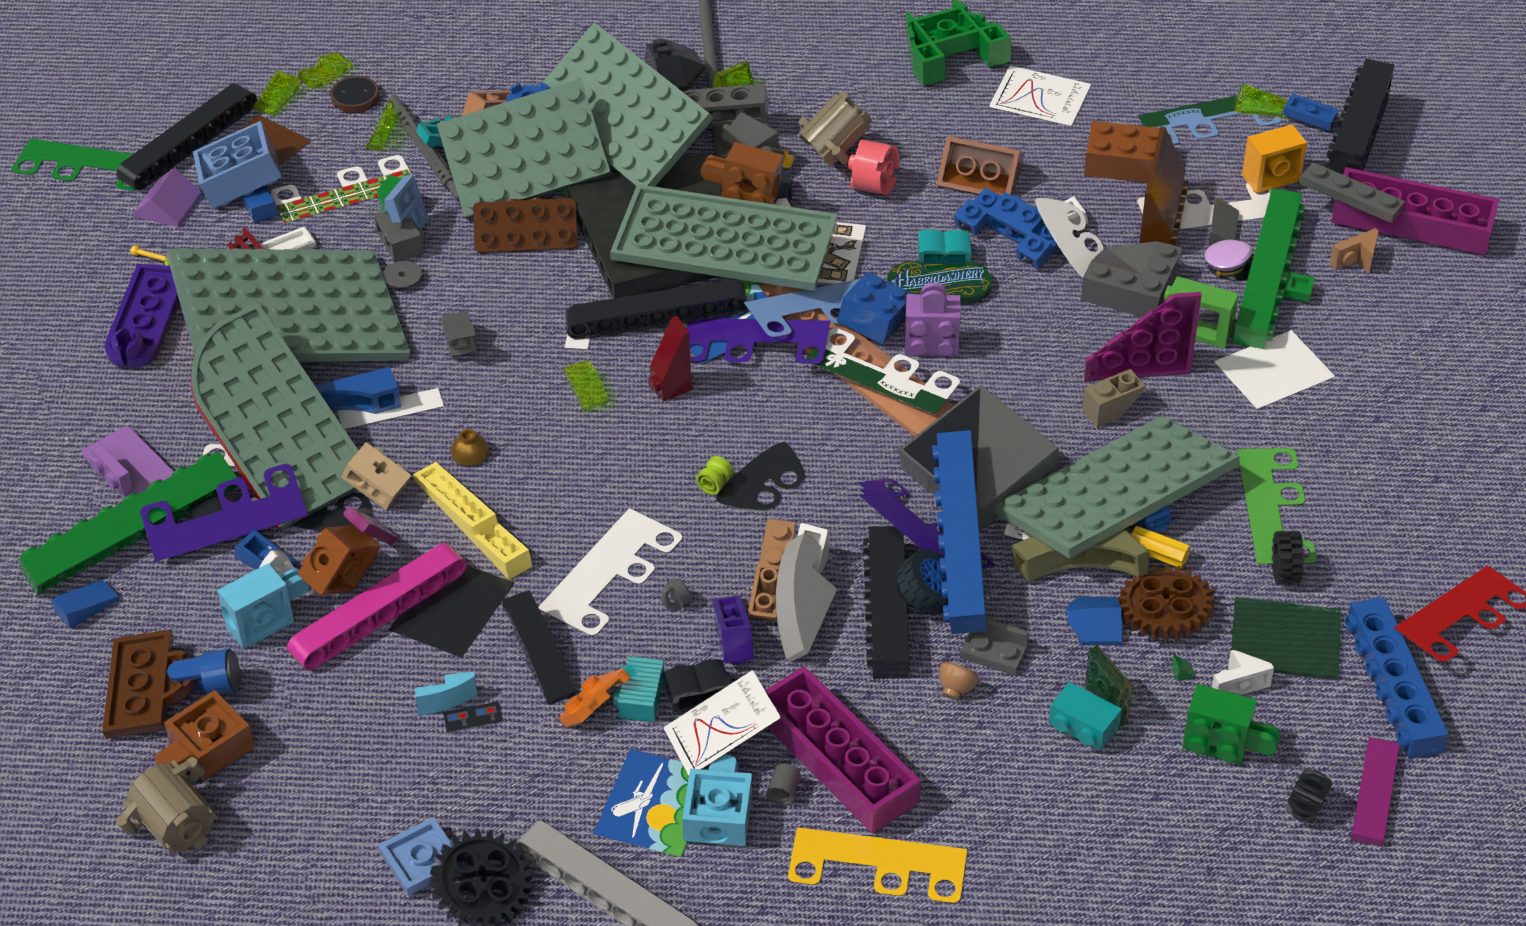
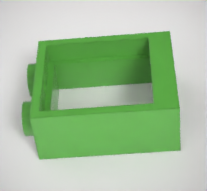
M1177 276L1173 285H1168L1164 301L1176 293L1201 292L1200 307L1220 312L1218 325L1198 319L1195 341L1225 349L1233 333L1239 293Z

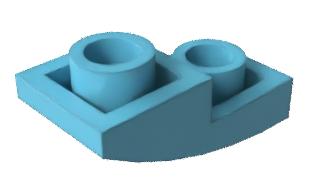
M459 672L444 675L445 684L416 687L415 697L418 715L447 710L477 695L475 673Z

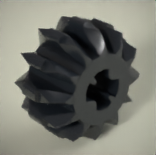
M1309 768L1303 770L1288 799L1286 811L1300 821L1303 820L1308 823L1315 821L1332 786L1331 779L1317 770L1314 771Z

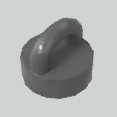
M674 578L666 583V586L663 588L661 600L667 609L675 610L691 602V594L680 579ZM668 594L673 599V603L669 601Z

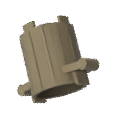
M844 91L839 95L836 93L810 121L807 117H802L799 120V125L802 129L799 131L798 136L806 145L810 144L830 166H834L838 161L843 165L849 162L850 157L846 152L870 129L869 124L872 122V118L865 111L862 112Z
M194 757L187 759L186 762L180 765L174 760L171 761L172 765L170 763L154 765L141 773L134 783L131 784L126 797L127 802L125 800L122 802L127 809L116 820V823L125 834L132 835L136 830L146 826L163 848L167 849L172 855L176 854L175 852L188 850L192 846L198 850L209 841L205 835L211 830L213 821L217 819V816L213 812V808L193 786L198 778L202 777L205 773L204 768ZM188 770L192 773L189 776L186 774ZM133 816L136 818L134 822L130 820Z

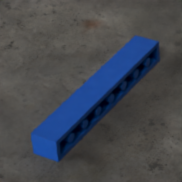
M971 430L937 433L938 445H932L933 461L939 462V467H934L935 484H940L941 488L935 490L937 507L942 506V512H937L938 529H943L944 535H938L939 551L945 552V558H940L941 576H947V581L941 582L943 599H948V605H943L944 623H950L952 634L987 631Z

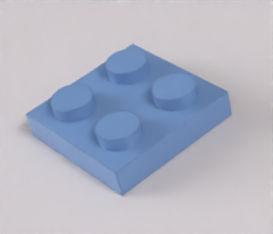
M432 817L378 844L381 856L409 896L429 886L430 879L434 877L430 874L431 866L436 865L434 863L435 855H442L440 851L443 844L450 847L451 845L446 834L435 818ZM463 861L457 863L459 868H464Z

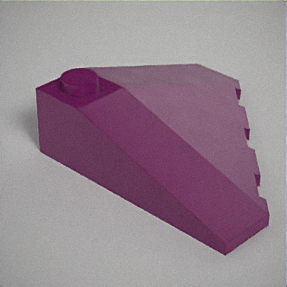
M1201 292L1172 294L1156 309L1149 311L1129 329L1121 332L1107 342L1106 346L1085 359L1084 382L1101 381L1129 369L1138 378L1191 374L1202 298Z

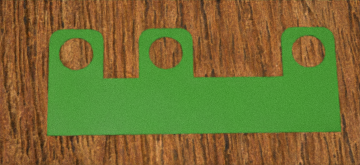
M1291 448L1237 449L1240 456V469L1257 564H1273L1272 541L1275 531H1283L1278 505H1300L1305 502L1303 487L1299 483H1274L1272 470L1297 468L1296 452ZM1285 452L1292 457V462L1288 465H1280L1274 460V456L1277 453ZM1286 487H1292L1299 492V497L1295 500H1286L1281 496V490ZM1304 540L1303 546L1310 550V556L1304 558V563H1313L1317 559L1314 544L1311 541Z

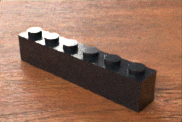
M869 526V538H863V555H869V560H864V577H869L870 581H864V598L870 599V604H865V621H871V626H866V644H872V649H866L867 667H872L873 679H908L907 601L897 583L898 567L905 561L904 534L895 526Z

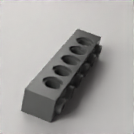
M766 84L682 91L714 117L707 127L732 124L741 112L759 122H768L769 100Z

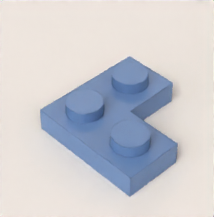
M414 175L404 176L385 198V209L389 213L392 223L402 222L404 218L413 221L417 229H422L429 220Z

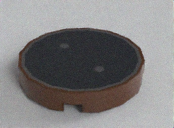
M365 76L343 78L337 81L330 91L332 105L335 108L336 106L339 107L340 111L345 113L364 112L372 104H377L380 97L378 85L372 79Z

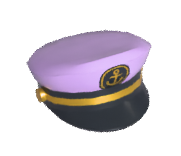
M1222 240L1206 249L1204 254L1205 260L1208 263V269L1213 274L1232 281H1242L1249 276L1251 265L1248 260L1252 253V248L1249 244L1238 240Z

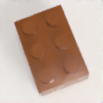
M1092 121L1084 176L1147 183L1160 128Z

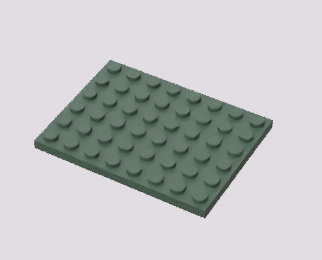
M168 249L167 258L194 354L204 336L215 324L258 302L298 362L409 360L410 350L374 250Z

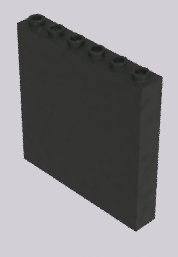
M709 151L678 159L655 187L721 197L723 184L705 180L701 175L700 170L709 155H713ZM619 173L567 186L568 198H573L576 202L577 224L612 298L663 291L719 277L611 260L610 251L636 185Z

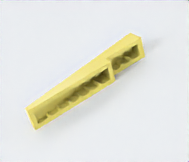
M437 462L413 474L414 481L508 580L532 567L529 549L497 522L496 514Z

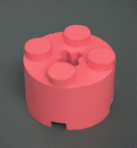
M862 139L859 142L856 154H852L849 158L848 168L852 170L851 188L888 195L892 191L897 177L892 176L894 169H899L900 157L898 148L890 144Z

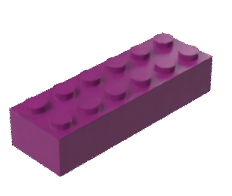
M1345 167L1343 175L1404 200L1405 205L1402 212L1390 223L1339 200H1335L1332 223L1368 231L1376 228L1379 233L1486 255L1499 199Z
M805 666L765 690L780 715V719L767 728L872 834L920 803L921 780Z

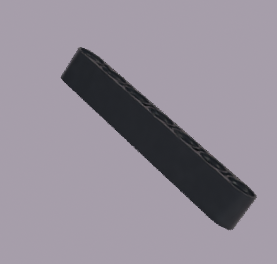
M236 83L229 85L124 160L117 169V178L136 190L146 188L190 156L193 151L201 148L248 114L256 105V94Z
M732 279L572 305L565 312L567 334L572 339L581 340L668 326L674 316H678L682 323L738 315L747 309V306L744 304V302H748L745 285L740 280Z

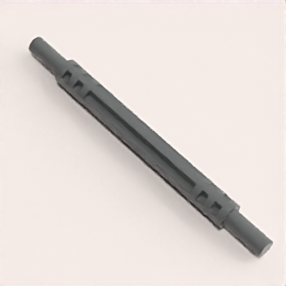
M391 95L388 101L396 111L397 119L445 189L450 190L456 201L460 202L450 168L437 149L426 145L417 134L416 130L419 123L410 110L403 106L396 95Z

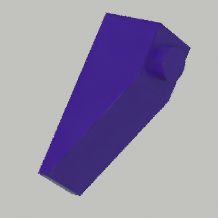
M741 596L712 599L724 663L740 665L746 663L747 660H754L751 626Z

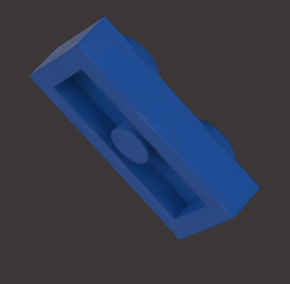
M1292 93L1282 115L1306 122L1318 128L1330 130L1337 118L1339 109Z

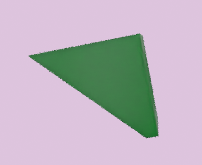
M1173 654L1172 670L1177 681L1195 678L1190 663Z

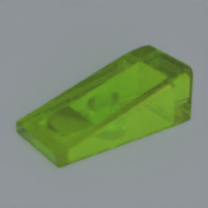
M276 70L253 109L275 116L300 89L301 84L298 78Z
M1242 84L1235 98L1234 111L1286 118L1282 114L1288 99Z

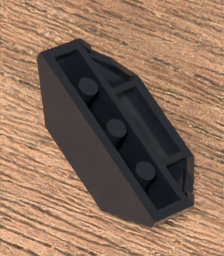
M656 39L652 43L646 44L645 63L681 91H687L690 83L695 81L705 70L703 62L693 49L670 40L667 41L666 39Z

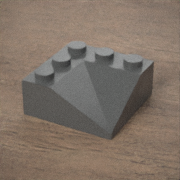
M1158 241L1105 247L1090 262L1083 276L1081 301L1143 317L1149 311L1156 309L1165 302L1164 295L1168 285H1173L1180 270L1182 248Z

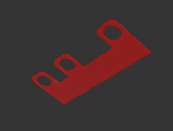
M1487 565L1394 628L1433 657L1445 662L1457 655L1459 650L1439 635L1440 632L1465 615H1469L1488 629H1494L1505 622L1506 618L1485 602L1497 595L1514 608L1524 609L1526 601L1524 603H1515L1508 598L1507 593L1509 591H1518L1526 598V591ZM1482 610L1491 611L1497 616V621L1494 623L1485 622L1479 617L1478 613ZM1434 642L1444 643L1449 647L1450 653L1448 655H1439L1431 649V644Z

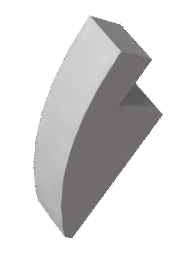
M806 533L787 542L777 576L776 613L778 628L786 659L790 662L809 653L837 591L835 586L812 568L821 546Z

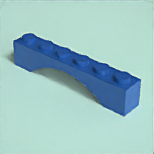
M390 367L315 385L331 411L356 410L377 414L401 407L399 389Z

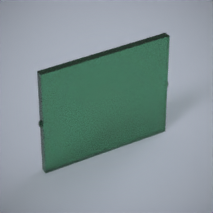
M1235 597L1233 628L1230 630L1232 635L1231 650H1236L1271 663L1274 667L1273 673L1338 681L1339 648L1342 645L1340 642L1341 609Z

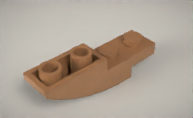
M767 519L760 560L756 567L748 617L777 621V576L787 542L795 537L796 522Z

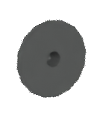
M410 261L392 263L383 272L385 282L391 287L396 288L412 286L422 276V270L419 265Z

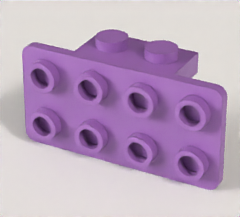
M128 426L120 428L82 451L83 457L92 466L94 471L100 474L110 488L115 490L123 499L134 492L139 494L147 490V487L152 482L158 479L164 481L171 477L174 472Z

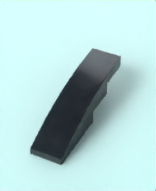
M530 590L502 599L503 608L514 627L515 637L525 654L526 664L547 704L550 705L575 696V689L564 662Z

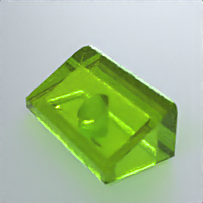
M744 61L715 73L713 88L742 86L746 84L755 85L749 62Z
M393 101L388 102L377 119L365 149L383 150L396 122Z

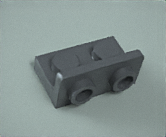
M986 618L987 631L969 633L960 651V658L1016 676L1028 651L1029 632Z

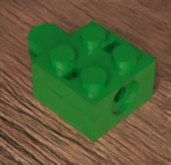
M1197 684L1188 709L1182 749L1242 765L1246 749L1266 755L1274 754L1277 750L1281 733L1275 726L1253 721L1257 699Z

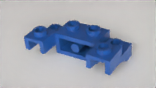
M985 187L974 201L968 199L954 215L955 226L960 228L964 223L971 228V234L975 236L988 222L991 230L1019 244L1016 248L1017 259L1022 260L1025 256L1033 260V267L1037 270L1054 252L1060 250L1037 207H1033L1025 203L1020 197L1012 196L1006 192L1001 196Z

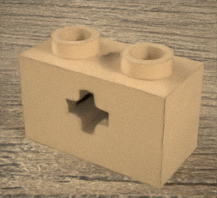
M366 442L347 464L341 478L387 510L404 490L411 474L403 466L387 458L381 450L372 447Z

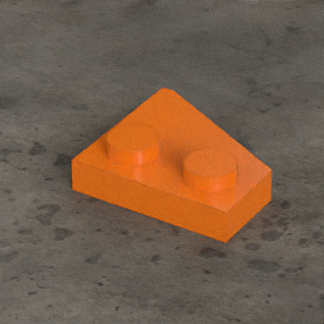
M622 668L598 677L595 675L589 677L581 685L583 690L579 695L572 697L565 704L564 708L566 710L558 719L565 727L582 723L597 707L610 697L607 692L613 685L625 684L630 679L629 674Z

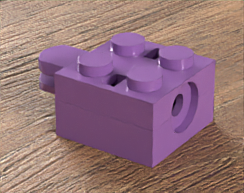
M940 283L924 285L921 294H907L905 355L958 356L960 295H947L944 285Z

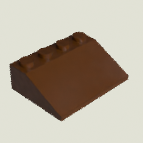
M1162 126L1159 129L1145 191L1139 243L1158 241L1176 246L1179 231L1175 230V228L1180 229L1182 214L1178 212L1184 211L1186 197H1182V195L1187 196L1189 181L1185 180L1186 169L1166 127Z

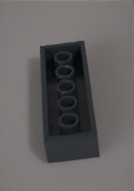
M1365 59L1363 67L1357 68L1355 81L1352 82L1349 97L1346 98L1344 112H1341L1338 127L1334 131L1332 142H1335V144L1330 143L1327 158H1329L1330 163H1326V168L1342 175L1344 174L1345 167L1364 171L1388 103L1395 68L1394 64Z

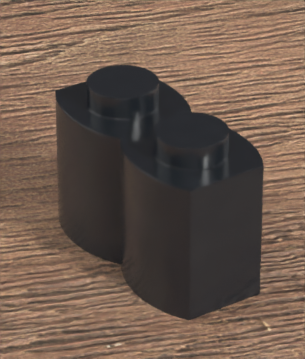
M707 659L694 666L677 665L665 671V687L673 712L677 713L690 711L731 684L723 660Z

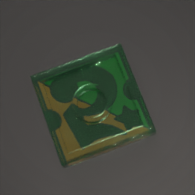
M1096 645L1090 648L1088 652L1084 688L1092 694L1122 708L1119 726L1121 727L1128 723L1133 685L1103 650Z

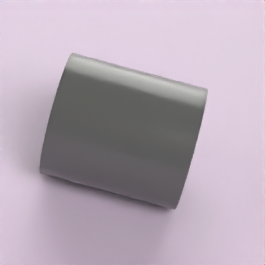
M785 763L776 765L766 792L767 797L772 802L779 805H789L793 802L801 778L799 769Z

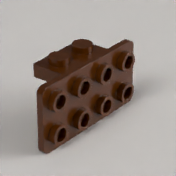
M573 198L507 199L498 202H478L473 205L474 246L477 253L574 249L578 245L576 202Z

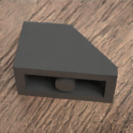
M373 213L376 233L394 263L423 254L422 243H425L424 234L421 228H416L411 219L404 218L402 222L392 223L389 214Z

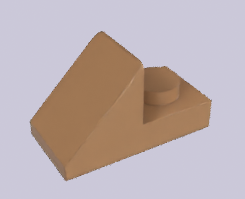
M1374 228L1334 244L1329 264L1337 270L1358 262L1367 273H1370L1379 231Z

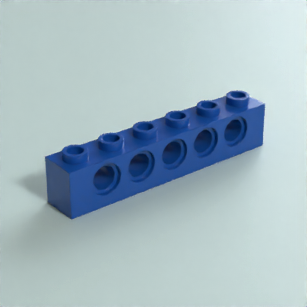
M1385 597L1351 602L1349 614L1345 616L1346 628L1349 633L1352 632L1355 638L1357 653L1364 658L1368 677L1373 678L1376 685V695L1380 701H1383L1386 707L1387 720L1395 727L1397 742L1400 743L1399 746L1404 748L1409 759L1444 753L1449 734L1402 633L1394 628L1398 624Z

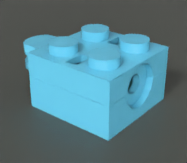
M268 563L217 590L226 628L243 650L294 623L290 601L307 593L310 586L297 575L299 572L298 568H293L278 575Z
M728 754L722 755L709 764L708 770L690 769L682 818L683 841L746 846L752 803V773L738 772V763L733 756Z

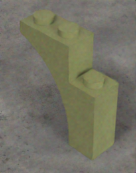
M1126 529L1117 532L1070 559L1033 536L1012 545L1014 568L1028 582L1050 573L1080 567L1110 568L1132 574L1136 577L1149 573L1148 560L1150 556L1147 548L1143 544H1139Z

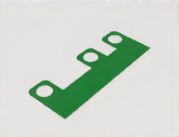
M30 138L11 170L15 173L30 175L37 171L43 159L57 161L58 164L53 170L51 177L71 181L76 178L82 166L117 171L119 165L133 154ZM25 160L33 161L35 164L32 169L26 171L20 170L18 165ZM70 166L74 169V173L67 177H62L58 174L59 169L62 167ZM119 179L115 184L119 189L136 190L133 187L124 186Z

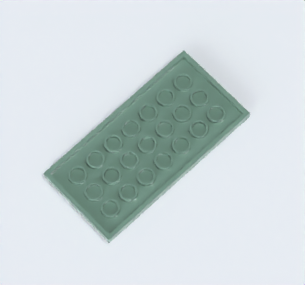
M595 22L543 81L550 88L582 79L607 162L636 186L639 184L655 187L714 119L710 113Z
M637 184L610 251V258L615 261L815 291L836 228L837 214Z
M1160 416L1134 429L1132 432L1113 440L1098 450L1092 451L1081 459L1071 462L1069 465L1049 474L1045 478L1028 485L1026 488L1007 496L1005 501L996 505L995 514L1070 559L1240 466V456L1167 417Z

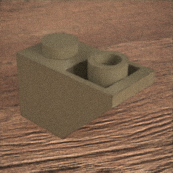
M1131 369L1085 387L1082 411L1098 428L1121 418L1144 392L1146 386Z

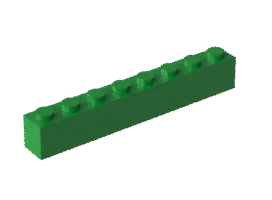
M1275 188L1271 190L1235 326L1233 344L1265 350L1267 340L1273 339L1275 325L1271 324V322L1277 323L1280 307L1276 306V304L1281 305L1284 289H1280V287L1286 286L1289 272H1286L1285 269L1290 270L1293 255L1289 254V252H1295L1297 238L1293 236H1299L1301 221L1297 220H1303L1305 205L1301 204L1302 193Z
M220 451L212 455L207 453L201 456L194 465L188 468L186 466L178 468L172 473L171 477L164 481L158 479L152 482L147 487V490L139 494L134 492L128 495L119 505L103 508L97 514L98 516L89 521L83 519L77 522L72 527V530L64 534L61 532L54 534L42 546L28 548L19 557V568L36 595H39L146 537L147 534L140 514L142 507L159 501H166L170 506L173 519L176 521L189 514L190 506L217 497V486L222 482L236 479L237 476ZM236 485L226 487L224 494L235 489ZM153 508L148 513V520L151 524L160 525L166 519V512L162 508Z

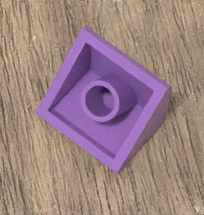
M173 168L156 181L133 212V216L180 227L201 198L202 193L176 168Z

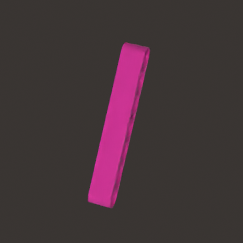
M442 543L295 634L289 640L287 650L306 670H313L460 577L467 568V562L449 544Z

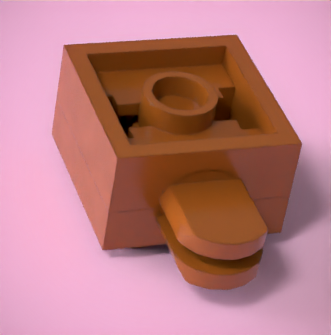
M734 142L726 159L709 155L700 171L705 180L723 184L721 197L774 204L779 195L784 155Z
M355 525L327 527L318 534L315 546L304 557L302 567L297 575L321 596L352 592L367 569L376 560L382 545L372 536L360 531Z
M214 690L164 722L170 745L155 755L156 765L167 763L172 765L171 761L174 760L180 765L186 762L187 759L194 757L205 770L204 775L201 777L205 781L255 748L250 726Z

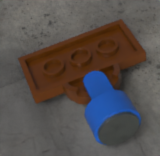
M171 629L114 638L102 733L105 738L164 730L167 706L180 702L192 691H205L209 694L215 690L219 695L236 693L241 684V672L235 652L231 649L204 652L201 657L190 659L184 651H173L174 635Z

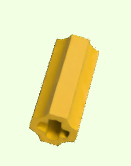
M1135 526L1131 533L1132 537L1139 544H1143L1147 548L1149 556L1176 567L1180 566L1181 568L1184 567L1188 560L1191 548L1189 544L1140 526Z

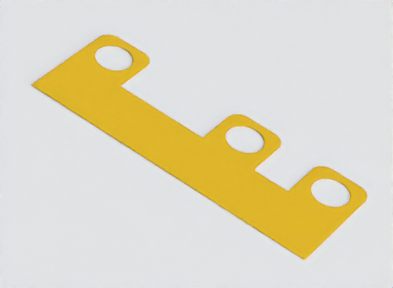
M797 827L788 878L792 882L817 884L821 878L824 860L877 866L874 883L875 891L882 894L901 896L907 891L909 872L931 873L928 889L929 898L936 901L955 903L961 898L967 849ZM801 862H810L815 866L816 871L812 877L805 879L796 874V866ZM887 873H895L900 876L902 883L899 888L889 890L882 885V877ZM941 880H949L955 885L956 889L953 895L943 897L937 894L935 885Z

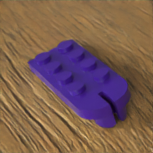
M137 263L105 341L107 358L114 365L124 367L126 361H128L129 368L141 367L152 362L158 356L179 303L170 266Z

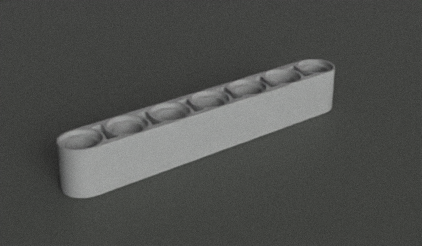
M537 821L516 841L517 850L524 849L523 857L526 860H530L532 864L625 926H698L693 920L542 821Z

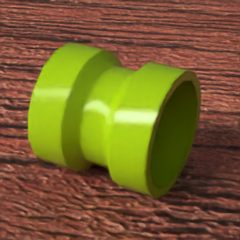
M713 456L707 462L706 468L697 474L696 483L705 493L716 495L724 486L723 482H727L734 474L733 467L726 459L720 456Z

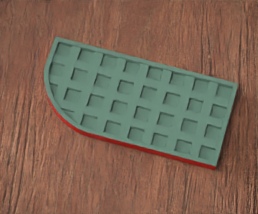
M257 302L215 324L200 342L193 359L191 370L192 395L198 411L256 498L262 499L270 496L264 479V472L269 468L282 464H289L293 469L308 514L307 516L356 491L357 489L342 479L341 476L347 464L359 450L260 304ZM276 471L271 476V482L276 487H285L289 483L290 478L285 471ZM307 516L294 519L288 522H284L275 526L278 529V531H281Z

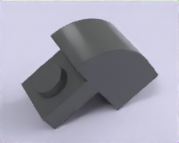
M463 311L442 315L441 322L450 357L477 352L475 344L476 334L474 325H471L469 312Z

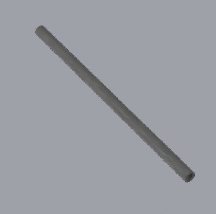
M698 0L707 87L719 88L710 0ZM712 126L714 150L717 157L722 155V147L719 141L722 126Z

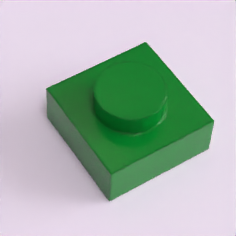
M1289 272L1283 297L1310 302L1315 277Z

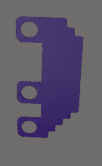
M890 478L859 482L864 488L860 489L864 493V495H860L863 500L921 549H931L945 557V552L939 551L938 535L944 534L937 530V522L924 523L895 498L896 496L908 495V490ZM885 483L896 484L901 488V492L889 490ZM981 552V556L987 561L986 564H982V569L994 567L995 564Z

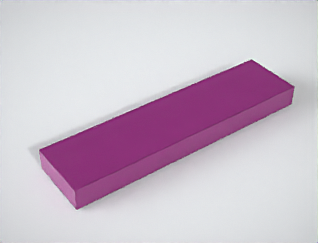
M1369 737L1351 840L1382 847L1400 743Z

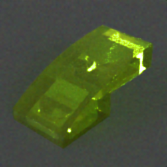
M338 52L318 56L317 65L298 70L297 79L310 88L315 89L341 76L352 66V62Z
M589 360L563 367V372L572 393L575 392L583 412L608 404L609 399Z

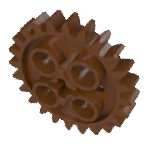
M1165 565L1164 570H1159L1157 566H1154L1153 572H1149L1141 577L1133 575V581L1126 580L1125 588L1120 589L1119 603L1121 606V617H1124V624H1131V631L1133 632L1141 629L1142 637L1151 633L1152 640H1156L1160 635L1163 636L1165 642L1168 641L1169 636H1174L1179 641L1180 634L1190 638L1191 630L1201 632V625L1208 626L1209 618H1213V589H1209L1208 581L1201 582L1200 574L1192 577L1191 569L1182 573L1180 566H1177L1174 571L1170 570L1169 565Z

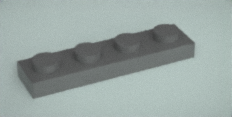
M1314 162L1300 176L1299 184L1390 223L1404 209V200Z

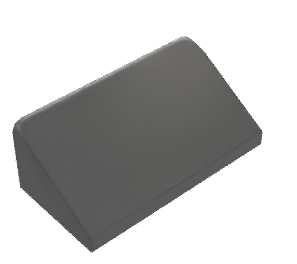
M1216 197L1208 245L1222 240L1236 239L1239 210Z

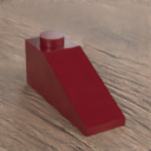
M678 316L672 317L650 364L648 383L652 392H657L662 401L692 391L689 331Z

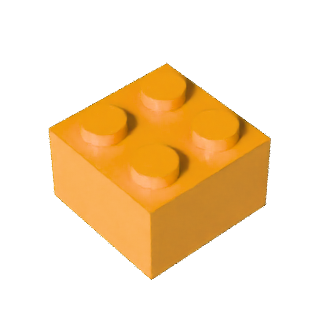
M1293 124L1247 137L1242 176L1256 194L1300 181L1307 147L1306 140Z

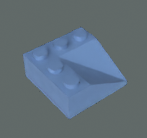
M261 121L193 151L199 185L213 209L218 206H226L233 199L242 195H250L255 189L264 185H272L282 177L274 144Z

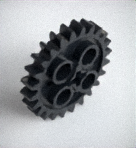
M476 829L474 837L471 838L466 831H463L462 841L453 836L450 841L451 847L443 844L440 851L442 855H435L434 863L436 865L431 866L430 874L434 877L430 879L429 887L436 888L433 891L432 899H441L438 905L439 910L449 908L448 920L455 915L459 916L458 926H461L465 920L470 921V926H476L477 923H481L482 926H488L489 922H493L494 926H500L502 918L511 923L513 919L512 912L520 915L523 909L521 904L527 905L529 896L527 893H531L533 885L529 883L532 880L533 872L526 870L531 862L530 860L521 861L524 849L514 851L515 840L508 844L503 843L505 837L503 833L497 839H494L492 830L488 831L486 837H482L480 830ZM498 860L503 866L495 868L488 861ZM467 862L472 868L467 870L461 869L457 863ZM500 889L506 896L499 898L494 896L491 891ZM469 891L475 898L470 900L461 897L460 892Z

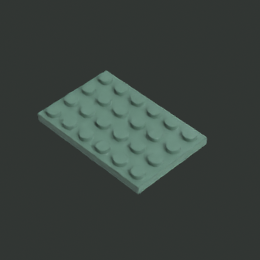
M582 79L437 123L465 219L473 217V205L478 202H498L507 199L530 200L566 189L570 185L611 175Z

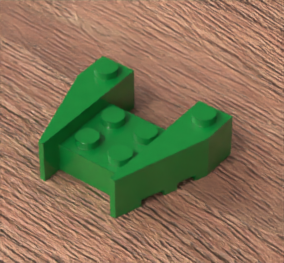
M952 0V8L918 18H914L910 12H906V39L912 71L922 86L944 81L945 57L959 52L974 49L988 67L999 66L1011 61V37L1003 27L996 22H987L985 16L981 13L974 14L970 12L968 6L958 0Z

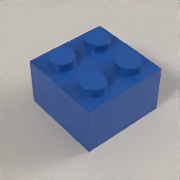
M866 272L843 297L837 322L883 345L906 320V296L912 293L881 279L877 275Z

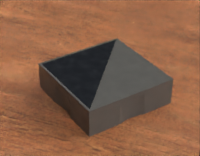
M981 385L899 449L902 470L928 492L935 494L936 489H941L940 484H935L934 467H939V462L933 461L932 445H938L937 433L971 430L979 532L999 517L995 514L996 505L1005 501L1007 496L1045 478L1059 468L1058 447Z

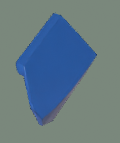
M1077 597L1066 607L1067 622L1078 636L1082 646L1122 645L1121 606L1117 597Z

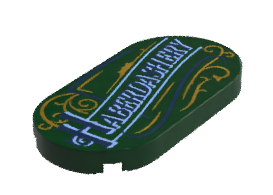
M909 261L894 266L888 273L887 282L899 286L912 294H921L923 286L928 283H940L944 285L947 295H960V304H973L981 301L982 297L985 295L987 297L990 293L992 278L986 268L972 262Z

